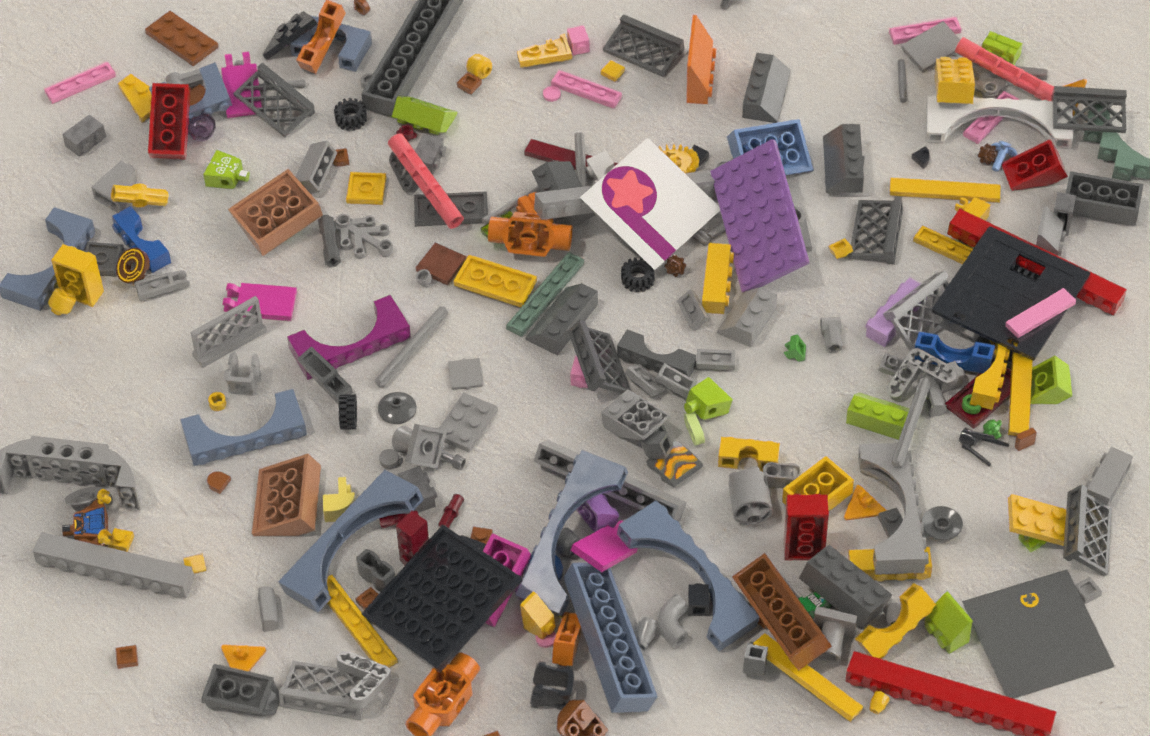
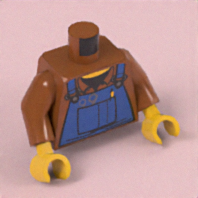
M105 489L99 490L97 498L89 506L73 514V524L62 525L63 537L74 536L75 540L108 547L110 544L109 537L112 534L108 531V514L104 503L108 504L111 502V497L107 496L110 492Z

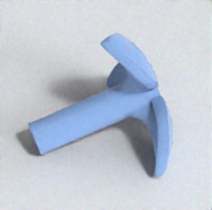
M1004 141L992 144L996 146V150L999 152L992 170L999 171L1007 153L1011 157L1018 155L1017 151L1011 147V144Z

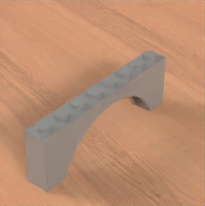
M898 443L859 444L858 461L860 472L886 484L899 498L905 514L898 530L888 539L874 545L873 563L875 575L924 573L925 564L929 563L928 552H924V549H926V538L922 537L924 533L923 522H919L921 520V508H917L919 497L918 493L914 492L916 491V479H912L914 476V466L910 465L912 460L911 451H907L902 467L895 468L891 463Z

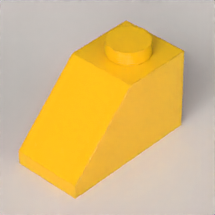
M533 591L520 604L523 627L543 640L547 635L552 634L556 627L554 614L537 593Z

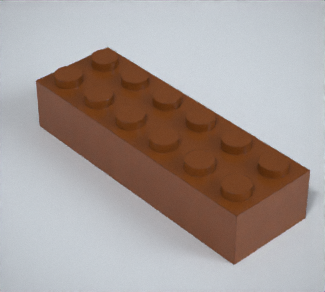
M765 553L732 576L798 671L832 647Z

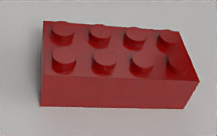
M152 83L148 155L150 158L186 160L191 93L188 84Z
M787 495L783 539L784 561L810 560L826 547L829 519L828 495Z

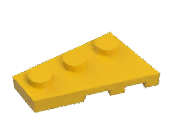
M564 33L556 40H546V43L543 45H532L517 51V58L520 67H530L532 65L572 59V53Z
M130 73L118 83V86L126 100L131 104L134 112L139 116L141 123H143L150 117V86Z

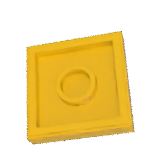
M350 172L346 203L383 205L386 173Z

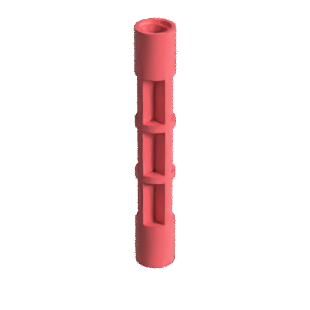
M962 37L959 41L955 53L972 60L973 63L1031 93L1040 100L1052 101L1051 96L1054 86L983 49L965 37Z
M396 134L388 141V146L450 229L458 227L464 220L463 215L402 134Z

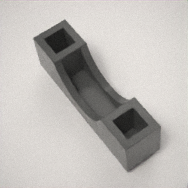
M628 329L617 345L618 358L637 365L640 364L644 368L653 370L656 373H659L662 365L665 363L690 377L696 367L695 354L682 349H677L670 354L654 353L646 347L644 335Z

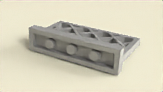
M945 271L934 273L883 313L886 320H891L909 351L915 349V343L912 344L909 339L910 332L916 333L918 337V333L922 332L923 322L930 323L929 332H927L930 334L936 333L949 322L942 318L941 322H936V314L932 313V311L931 319H924L925 309L932 310L940 298V295H938L939 287L943 285L944 289H946L949 285L946 280L948 275ZM927 296L933 297L932 307L925 305ZM915 306L920 307L919 317L912 316L913 307ZM899 318H907L906 327L901 326L898 321ZM912 319L918 320L917 330L911 329Z
M254 296L190 332L194 347L192 355L202 368L267 332L266 326L262 322L259 299ZM253 305V307L251 308V310H250V311H247V309H248L250 306ZM245 315V319L241 322V318ZM227 324H229L230 326H229L228 329L225 331V330H224L225 327L227 326ZM204 333L201 338H197V336ZM211 333L214 334V335L212 336V338H211L210 340H208V337L210 336V334H211Z
M293 661L285 684L279 691L280 707L361 720L363 708L351 706L349 698L351 690L345 693L342 687L351 684L354 688L356 686L354 681L362 678L335 667ZM296 668L303 669L306 673L297 676L295 670ZM319 672L326 674L321 679H317L314 675ZM345 676L346 680L337 683L334 678ZM311 677L314 682L305 686L302 680ZM330 680L333 686L325 689L321 684ZM296 683L301 687L299 689L289 688ZM318 687L321 691L316 693L309 690ZM338 690L341 695L334 696L329 695V693Z

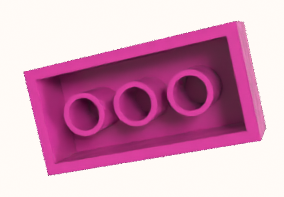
M493 533L483 552L520 577H522L525 566L532 558L527 548ZM513 592L485 622L486 624L495 628Z

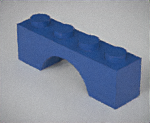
M131 206L112 216L114 223L112 228L116 234L121 235L124 244L129 245L131 248H139L147 253L150 264L149 270L152 273L171 263L169 251L160 240L147 241L138 237L143 229L140 216Z
M918 333L915 348L925 351L946 364L956 361L957 365L963 370L984 373L994 362L995 345L975 342L970 348L955 349L944 344L936 334ZM919 355L914 356V360L925 362Z

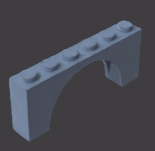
M54 207L45 219L48 232L60 238L65 245L76 247L81 251L85 250L86 243L95 235L92 219ZM53 265L41 272L29 275L7 273L0 283L1 298L41 311L44 305L48 303L53 291L58 288Z
M290 389L275 393L276 406L272 417L263 427L247 435L226 436L208 428L199 414L180 419L193 466L204 465L215 460H222L226 457L307 436L305 422L294 390Z

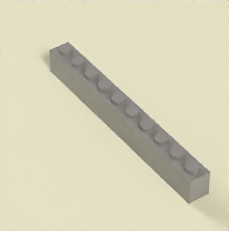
M707 171L686 173L709 197H713L715 180ZM593 185L535 193L534 210L542 220L595 213L580 198Z

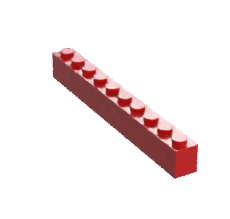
M959 209L949 222L947 235L968 244L970 247H975L988 227L991 226L1078 266L962 209ZM1020 255L1016 259V265L1038 275H1041L1045 267ZM1090 272V277L1076 298L1114 316L1124 301L1127 289Z
M853 651L846 671L845 682L853 686H861L873 692L880 691L896 699L901 698L916 705L921 704L930 707L935 711H944L955 717H964L975 723H984L995 729H1004L1015 735L1050 736L1057 711L856 651Z

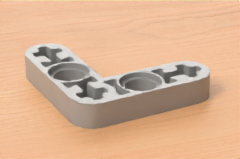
M915 348L908 353L888 384L887 393L892 399H902L920 371L948 386L954 385L958 381L959 375L952 366L921 349ZM919 355L925 361L924 364L919 360L915 361L913 357ZM936 362L938 368L935 371H929V364ZM908 369L912 371L909 378H902L903 371ZM942 369L947 374L951 373L953 375L952 379H947L946 376L941 373ZM898 379L905 383V385H903L902 383L900 384L898 382ZM898 387H899L900 392H899V393H898V392H895V393H894V392H893V388H898Z
M348 651L340 652L337 655L338 669L362 678L350 692L351 706L355 708L366 707L390 682L391 672L389 667ZM372 685V686H375V687H373V688H368V687H365V686Z

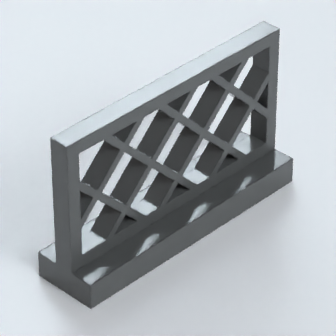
M624 14L620 18V24L603 47V52L662 77L665 76L679 54L682 55L685 50L683 39ZM621 30L629 33L628 36L619 37ZM641 37L644 39V42L634 44V38ZM631 40L632 45L622 47L621 42ZM619 43L620 48L615 50L610 48L612 44ZM654 43L659 46V48L649 50L648 45ZM646 46V52L637 53L636 48ZM634 49L635 55H625V51ZM671 50L674 53L665 57L663 52ZM661 52L662 58L652 59L651 55ZM645 56H649L650 61L645 63L641 62L639 59ZM664 62L665 66L662 70L655 68V64Z
M263 62L258 66V70L233 93L238 100L283 137L292 132L307 116L311 117L315 113L314 104ZM258 77L264 81V85L253 86V82ZM266 89H274L276 96H266ZM244 90H251V97H243L240 94ZM254 90H264V96L254 97ZM266 100H277V107H266ZM279 100H288L289 106L279 107ZM254 101H264V107L256 108ZM292 110H300L303 114L299 117H292ZM277 111V118H268L266 112ZM279 111H289V117L279 118ZM279 122H290V126L284 131L279 127Z
M1054 86L1051 96L1053 101V129L1126 133L1127 90ZM1057 102H1064L1068 106L1062 110L1057 105ZM1082 103L1086 107L1080 111L1075 104ZM1098 104L1104 108L1098 112L1093 105ZM1113 105L1121 106V110L1116 113L1111 107ZM1070 108L1077 113L1073 118L1066 113ZM1088 109L1095 114L1091 119L1084 114ZM1108 111L1113 117L1107 120L1102 114ZM1062 115L1068 122L1057 123V119ZM1081 117L1086 123L1078 124L1075 120ZM1099 118L1104 122V124L1102 126L1096 125L1093 121ZM1117 119L1122 123V127H1116L1111 122Z
M894 196V200L858 201L851 240L853 252L849 253V259L886 260L887 264H895L904 209L902 196ZM862 206H870L872 209L865 213L862 210ZM883 207H890L885 213L880 210ZM877 212L880 216L873 220L870 215ZM867 219L869 223L862 226L860 222ZM885 219L888 223L881 227L878 222ZM872 226H875L878 229L873 233H870L868 231V229ZM864 232L867 237L862 240L857 238L858 235ZM880 233H883L885 237L880 241L875 238ZM870 240L874 241L875 244L869 248L865 245ZM859 247L865 249L861 253H854V251ZM880 247L883 253H874L873 250Z
M579 320L568 332L588 389L595 392L598 388L620 394H623L627 389L630 390L610 334L589 328L585 321Z
M1082 484L1067 493L1063 558L1067 561L1075 559L1100 575L1106 576L1108 575L1112 508L1089 495L1087 487ZM1087 502H1088L1089 506L1091 507L1090 510L1088 509V507H1087V505H1086ZM1099 509L1104 511V518L1102 517ZM1091 511H1093L1098 522H1095L1093 516L1090 513ZM1086 518H1087V520H1088L1090 526H1087V524H1086V522H1085V519H1086ZM1097 524H1100L1101 528L1103 529V535L1100 529L1098 528ZM1089 528H1092V529H1093V531H1094V533H1095V535H1096V537H1097L1096 539H1094V537H1093V535H1092V533H1091V531H1090ZM1084 535H1086L1087 539L1089 540L1088 543L1085 541ZM1097 540H1099L1102 546V552L1096 542ZM1089 544H1091V546H1092L1094 552L1096 553V555H1093V554H1092V552H1091V550H1090V548H1089V546H1088ZM1083 551H1084L1085 554L1087 555L1088 559L1085 558L1084 556H1082V555H1083ZM1096 557H1098V559H1099V561H1100V563H1101V566L1098 565V563H1097V561H1096V559H1095Z

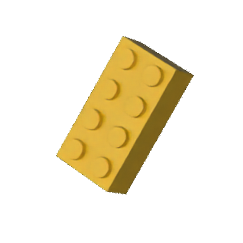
M940 57V59H936L934 81L937 102L973 104L975 80L972 60L963 57L958 59Z

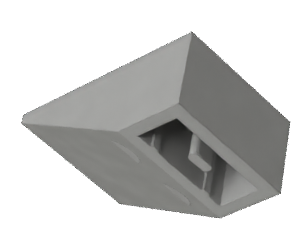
M629 389L601 412L604 428L619 437L643 441L671 417Z

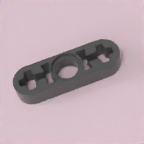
M392 152L389 156V163L402 189L406 192L415 193L418 185L407 170H405L403 175L404 166Z

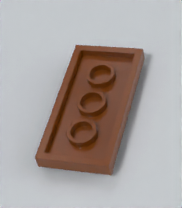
M170 10L145 28V33L193 67L219 48L218 42Z

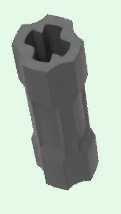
M322 215L318 219V225L323 239L325 265L336 267L341 263L339 248L336 245L334 218L329 215Z

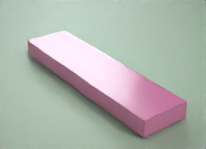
M957 17L889 28V34L895 45L908 42L942 21L955 34L961 33V27Z
M105 62L49 86L44 91L51 103L54 104L114 78L116 74L110 64Z
M560 70L551 81V86L613 109L622 98L621 92Z
M1005 91L997 98L1019 100ZM989 116L977 118L963 132V136L979 144L1004 117Z
M1063 288L1008 320L1005 326L1019 338L1075 305L1076 299Z

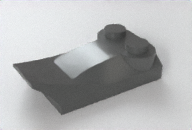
M213 664L201 698V702L205 703L210 709L223 707L259 715H275L280 702L279 690L275 685L274 677Z

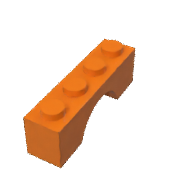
M330 0L325 1L319 13L316 32L311 41L303 45L296 59L300 68L315 74L317 73L346 14L342 5Z

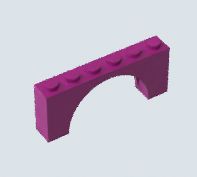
M391 294L373 301L374 311L377 316L375 326L366 337L356 343L345 346L325 345L314 340L305 330L287 336L289 349L307 380L313 377L297 359L311 346L337 369L340 366L352 363L357 359L369 356L374 352L411 338L410 325Z

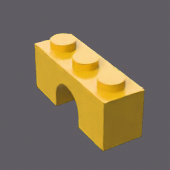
M721 437L718 467L738 469L739 461L749 457L756 460L757 467L763 472L765 464L770 462L778 463L780 443Z

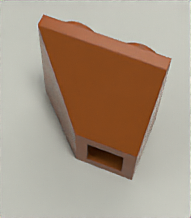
M570 700L557 716V731L561 736H604L608 731L585 700Z

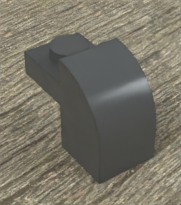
M664 424L644 441L640 440L646 456L651 459H667L674 447Z
M750 641L747 644L744 656L743 673L764 677L768 647L753 645L754 642Z

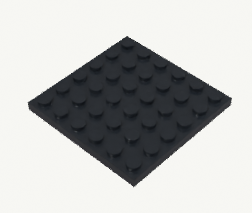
M442 524L361 614L373 625L440 673L523 580L518 574Z

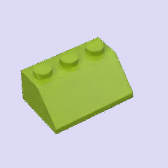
M397 96L392 117L396 118L399 123L407 124L409 122L413 124L414 128L421 130L427 128L430 133L439 135L440 132H447L458 112L410 96Z
M858 392L853 395L847 409L846 423L899 440L910 408Z

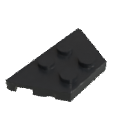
M304 11L293 15L289 22L286 24L282 23L277 28L262 56L268 60L316 26L318 22Z

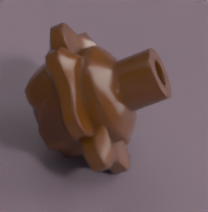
M986 143L985 146H981L980 152L977 155L980 158V163L990 165L991 162H995L998 151L995 145Z
M675 254L667 258V263L664 265L668 269L667 274H672L674 277H678L679 274L683 275L684 269L687 266L686 263H683L684 258L678 257Z

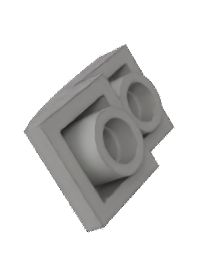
M885 353L878 371L894 376L904 359L902 360L889 353ZM909 369L903 371L902 378H909L912 371Z

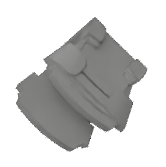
M232 352L228 360L229 368L225 371V381L228 384L229 393L255 395L257 382L261 380L258 355L254 353L252 356L249 378L237 377L239 371L238 357L236 352Z

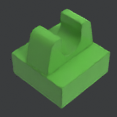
M798 334L791 336L790 341L785 343V347L789 351H785L784 355L788 359L795 358L798 362L804 361L806 344Z

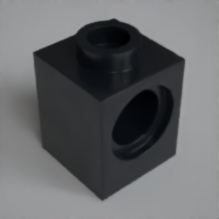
M688 584L689 616H709V584Z

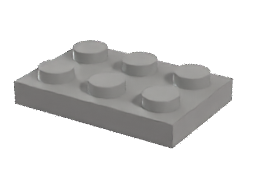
M463 392L439 428L447 430L444 442L470 453L498 411L497 406Z

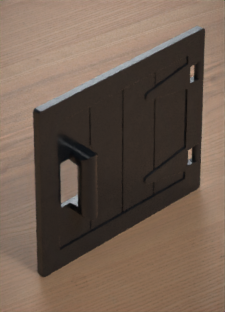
M989 226L933 306L932 313L1034 361L1067 310L1019 338L1005 326L1006 322L1063 288L1076 298L1090 277V272ZM1020 255L1045 267L1041 275H1038L1016 265L1017 257ZM955 314L965 318L964 321L954 317ZM1010 339L1018 343V346H1014L1007 341Z

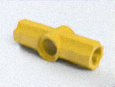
M142 183L132 186H112L111 200L115 202L132 203L134 207L138 208L147 205L166 206L168 203V191L163 189L147 188Z

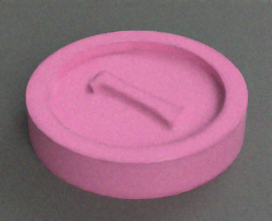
M549 86L543 90V97L547 101H556L561 96L560 89L555 86Z
M553 631L552 634L547 635L543 640L536 635V642L540 647L553 646L556 634Z

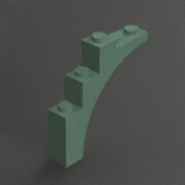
M1098 104L1093 105L1098 112L1104 108ZM1089 110L1088 118L1091 119L1095 114ZM1105 111L1102 115L1109 120L1110 113ZM1099 118L1093 121L1096 125L1102 126L1104 124V122ZM1084 131L1083 140L1100 143L1097 159L1115 162L1112 178L1130 181L1131 176L1150 180V159L1133 150L1122 140L1118 133Z

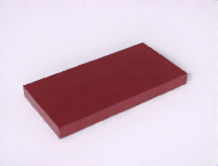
M1006 368L1005 375L1001 374L1000 376L1004 377L1002 388L997 390L1001 394L999 402L994 403L993 410L981 407V410L976 414H969L963 410V399L965 396L972 394L976 377L945 403L946 408L975 429L1010 398L1011 371Z

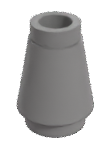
M643 617L642 621H639L636 639L641 649H647L658 630V622L649 617Z

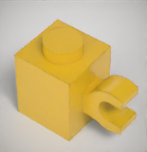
M961 197L959 202L961 205L955 204L957 212L959 209H962L985 221L989 217L991 205L976 197L970 203L966 198Z

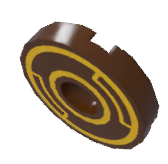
M134 247L124 251L116 265L118 278L130 285H134L136 281L143 280L146 276V270H149L150 266L147 253ZM135 262V267L131 270V266Z

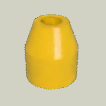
M875 691L870 700L869 710L879 714L886 708L890 698L883 692Z

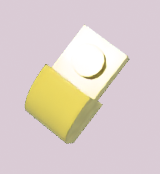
M338 477L339 494L323 495L325 522H335L355 501V493H351V484L347 485L346 477Z

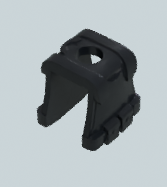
M539 661L536 664L533 676V684L535 686L530 698L531 707L553 706L562 710L569 702L572 694L574 671L566 667L565 669L555 668L546 665V662ZM545 685L565 687V690H559Z

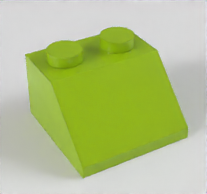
M1054 355L1032 367L1030 404H1059L1072 397L1070 368L1067 363Z
M947 591L935 603L936 606L932 612L925 617L924 626L928 633L934 635L939 646L950 654L969 643L973 620Z

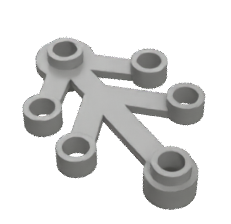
M340 214L336 217L334 223L335 228L341 231L340 247L342 250L347 251L351 249L348 231L354 234L355 258L363 259L366 255L362 239L378 248L382 256H389L393 252V244L390 240L384 239L379 241L370 235L379 233L380 236H387L389 234L388 225L381 224L375 226V218L373 216L351 219L347 214ZM357 225H365V227H363V228H358V227H356V226H357Z

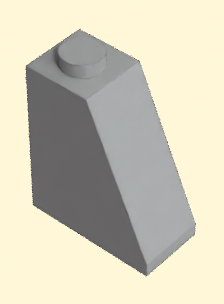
M123 161L117 163L91 187L94 199L117 213L124 210L127 206L126 202L111 200L112 186H132L136 184L135 168Z

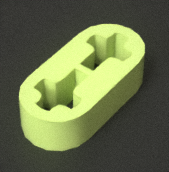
M695 412L684 414V422L693 444L705 443L704 433Z

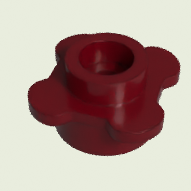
M403 125L396 131V134H402L407 141L417 138V134L413 132V127L410 125Z

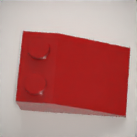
M1051 139L1001 164L1012 191L1052 185L1068 177L1060 155Z

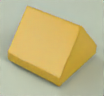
M203 553L183 557L184 565L192 567L193 574L207 571Z

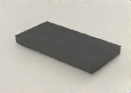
M487 191L446 193L464 217L461 224L483 223L482 218L488 215ZM424 194L414 195L415 227L446 225Z

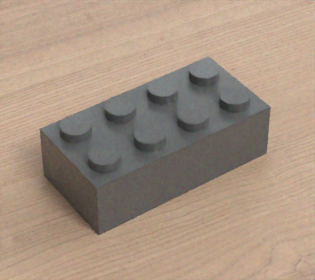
M1070 171L1066 193L1076 195L1073 215L1136 226L1144 184Z
M831 545L826 546L811 558L799 576L801 581L840 612L856 615L857 626L861 629L884 611V607L892 596L890 592Z

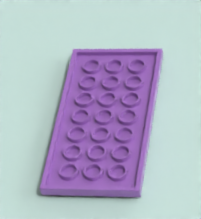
M774 139L710 171L712 178L715 180L714 188L728 242L731 244V252H734L733 261L742 293L765 286L810 264L777 142Z

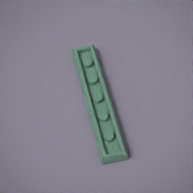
M568 252L507 323L506 329L523 337L583 266L584 259Z

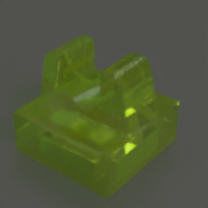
M1021 534L1018 536V539L1030 552L1047 543L1046 541Z

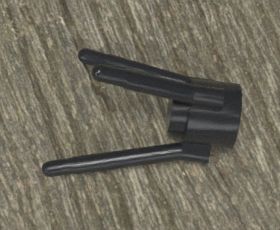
M964 428L959 437V442L963 443L962 448L971 452L988 466H991V463L970 446H975L978 440L981 439L1009 447V443L994 439L993 435L976 432L968 428Z

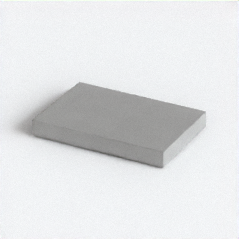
M942 21L902 44L901 49L923 73L935 66L936 59L956 54L955 49L960 39Z

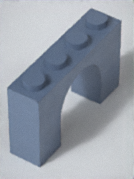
M311 16V17H313L317 22L319 21V18H318V17ZM318 24L290 43L293 56L298 57L303 45L311 41ZM340 24L333 38L345 44L338 55L339 68L356 72L372 45L371 31Z
M216 62L199 68L206 86V92L200 102L190 106L189 123L201 117H208L219 110L224 111L232 106Z

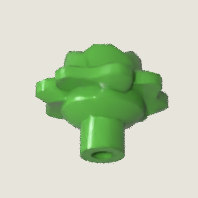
M988 420L983 425V433L993 435L995 439L1000 438L1002 434L999 429L1002 421Z

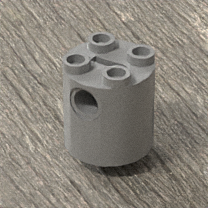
M757 466L730 473L728 485L734 519L741 524L753 525L764 522L771 517L773 510L767 475L760 471Z

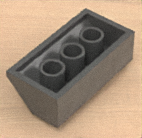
M756 52L743 100L742 118L771 123L778 122L790 69L774 55Z
M841 124L823 136L826 193H863L864 172L860 124Z
M570 161L546 162L532 170L541 192L582 187ZM595 213L553 218L556 224L572 225L575 228L594 217Z
M582 283L566 287L525 337V340L558 356L571 339L568 331L579 320L586 321L598 306V291Z

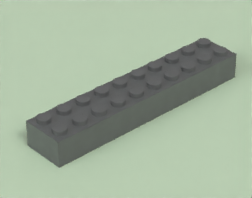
M463 0L416 1L361 93L362 102L365 104L366 109L392 116L397 96L409 95Z

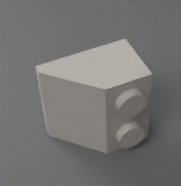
M1048 207L1043 208L1036 245L1055 255L1061 256L1063 245H1060V241L1064 242L1066 231H1063L1064 223Z

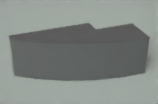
M312 346L297 359L313 379L338 404L340 395L353 393L351 385Z

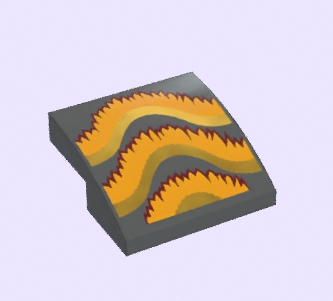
M676 440L672 443L674 447L667 459L650 458L646 461L647 466L659 473L661 480L672 487L677 486L703 467V463L689 449Z

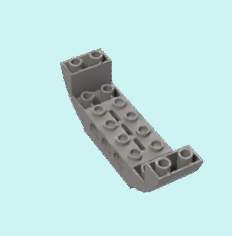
M31 436V439L18 441L0 450V494H7L12 477L16 475L18 477L50 479L58 482L67 481L76 484L85 483L95 486H110L117 489L121 508L141 510L140 499L131 468L118 453L109 449L108 444Z

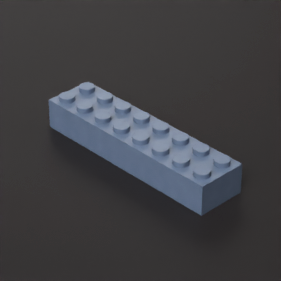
M572 563L564 576V581L611 713L649 711L658 696L611 568L600 572L589 563Z

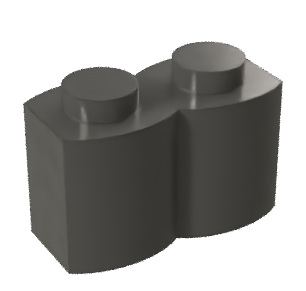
M365 549L356 557L359 575L364 580L372 582L379 592L395 577L393 567L389 563L380 560L374 551Z

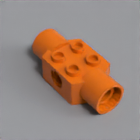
M514 212L511 218L491 216L488 227V242L505 244L508 253L545 257L550 249L570 251L573 226L556 224L553 218L542 220L538 214Z
M458 652L440 673L433 668L413 694L415 710L405 722V725L414 736H432L439 726L450 727L472 697L471 682L480 671V666L472 657Z

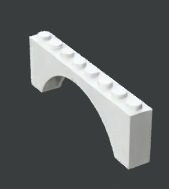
M936 95L927 97L926 142L944 143L956 128L966 122L980 117L1000 116L1013 118L1034 127L1047 140L1051 139L1056 148L1071 149L1073 130L1053 129V101L974 97L973 104L937 102ZM1057 102V105L1062 110L1068 106L1064 102ZM1070 108L1066 113L1073 118V110ZM1062 115L1057 119V123L1068 122Z

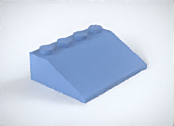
M800 119L736 129L727 136L733 158L774 139L777 142L786 176L814 170Z

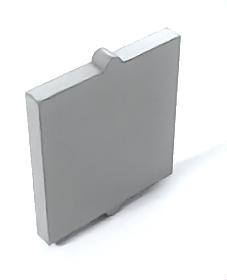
M463 358L462 360L448 361L452 390H469V388L483 387L480 358Z

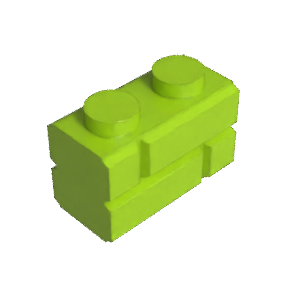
M990 31L982 43L983 49L1013 65L1021 56L1023 43Z

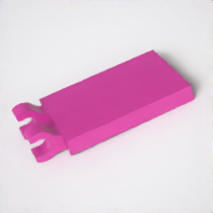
M249 51L242 52L244 65L233 66L232 53L225 54L226 67L221 68L222 80L232 102V106L226 109L227 118L256 115L233 94L257 71L256 63L251 64ZM258 78L253 82V86H259ZM244 90L240 95L251 97V90ZM254 90V97H261L260 90ZM254 101V106L262 108L261 101Z
M227 283V297L223 299L222 303L224 305V312L256 296L259 299L262 319L291 321L297 296V287L241 283V286L238 287L233 283ZM238 297V300L234 301L231 298ZM253 305L250 306V307L247 309V311H250L251 308L253 307Z
M620 520L614 528L607 525L574 543L571 551L600 572H603L637 553L638 548L629 549L617 535L618 526L623 522Z

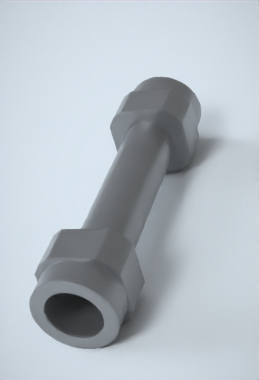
M442 450L441 459L452 463L454 468L462 469L466 463L465 458L458 454L454 456Z

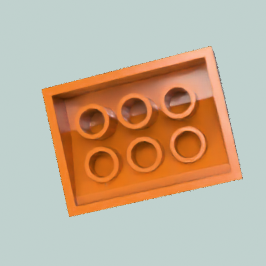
M697 15L692 17L687 64V103L708 104V97H712L713 87H710V84H713L714 74H711V71H715V61H712V59H716V48H713V40Z

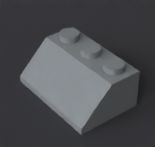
M761 287L745 291L727 315L717 334L752 347L776 309L777 294Z

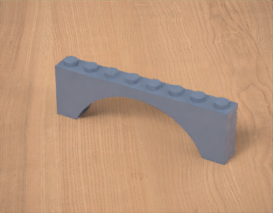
M581 450L580 454H577L574 459V468L566 476V485L557 496L558 503L555 509H552L549 513L547 527H543L540 533L541 540L533 548L531 562L524 568L523 581L515 589V596L522 602L534 591L549 610L563 618L564 612H566L571 601L559 582L555 565L556 545L561 530L574 511L586 501L603 493L621 490L628 474L625 466Z
M384 470L278 581L284 593L318 613L331 599L327 587V575L332 559L341 545L353 533L372 521L389 515L414 511L424 500L419 488Z
M657 500L619 524L617 535L629 549L651 548L670 553L686 562L698 573L705 584H709L713 617L706 637L719 652L757 627L760 617L755 609L750 607L743 594L735 590L731 581L720 573L718 566L707 558L704 550L697 547L693 538L681 529L679 522L674 520L668 514L665 506L660 505Z

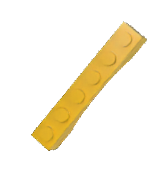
M990 341L991 345H995V361L986 372L976 377L970 405H979L993 410L994 403L999 402L1001 392L997 390L1002 388L1004 377L1000 376L1001 374L1005 375L1007 363L1003 362L1004 360L1008 361L1010 350Z

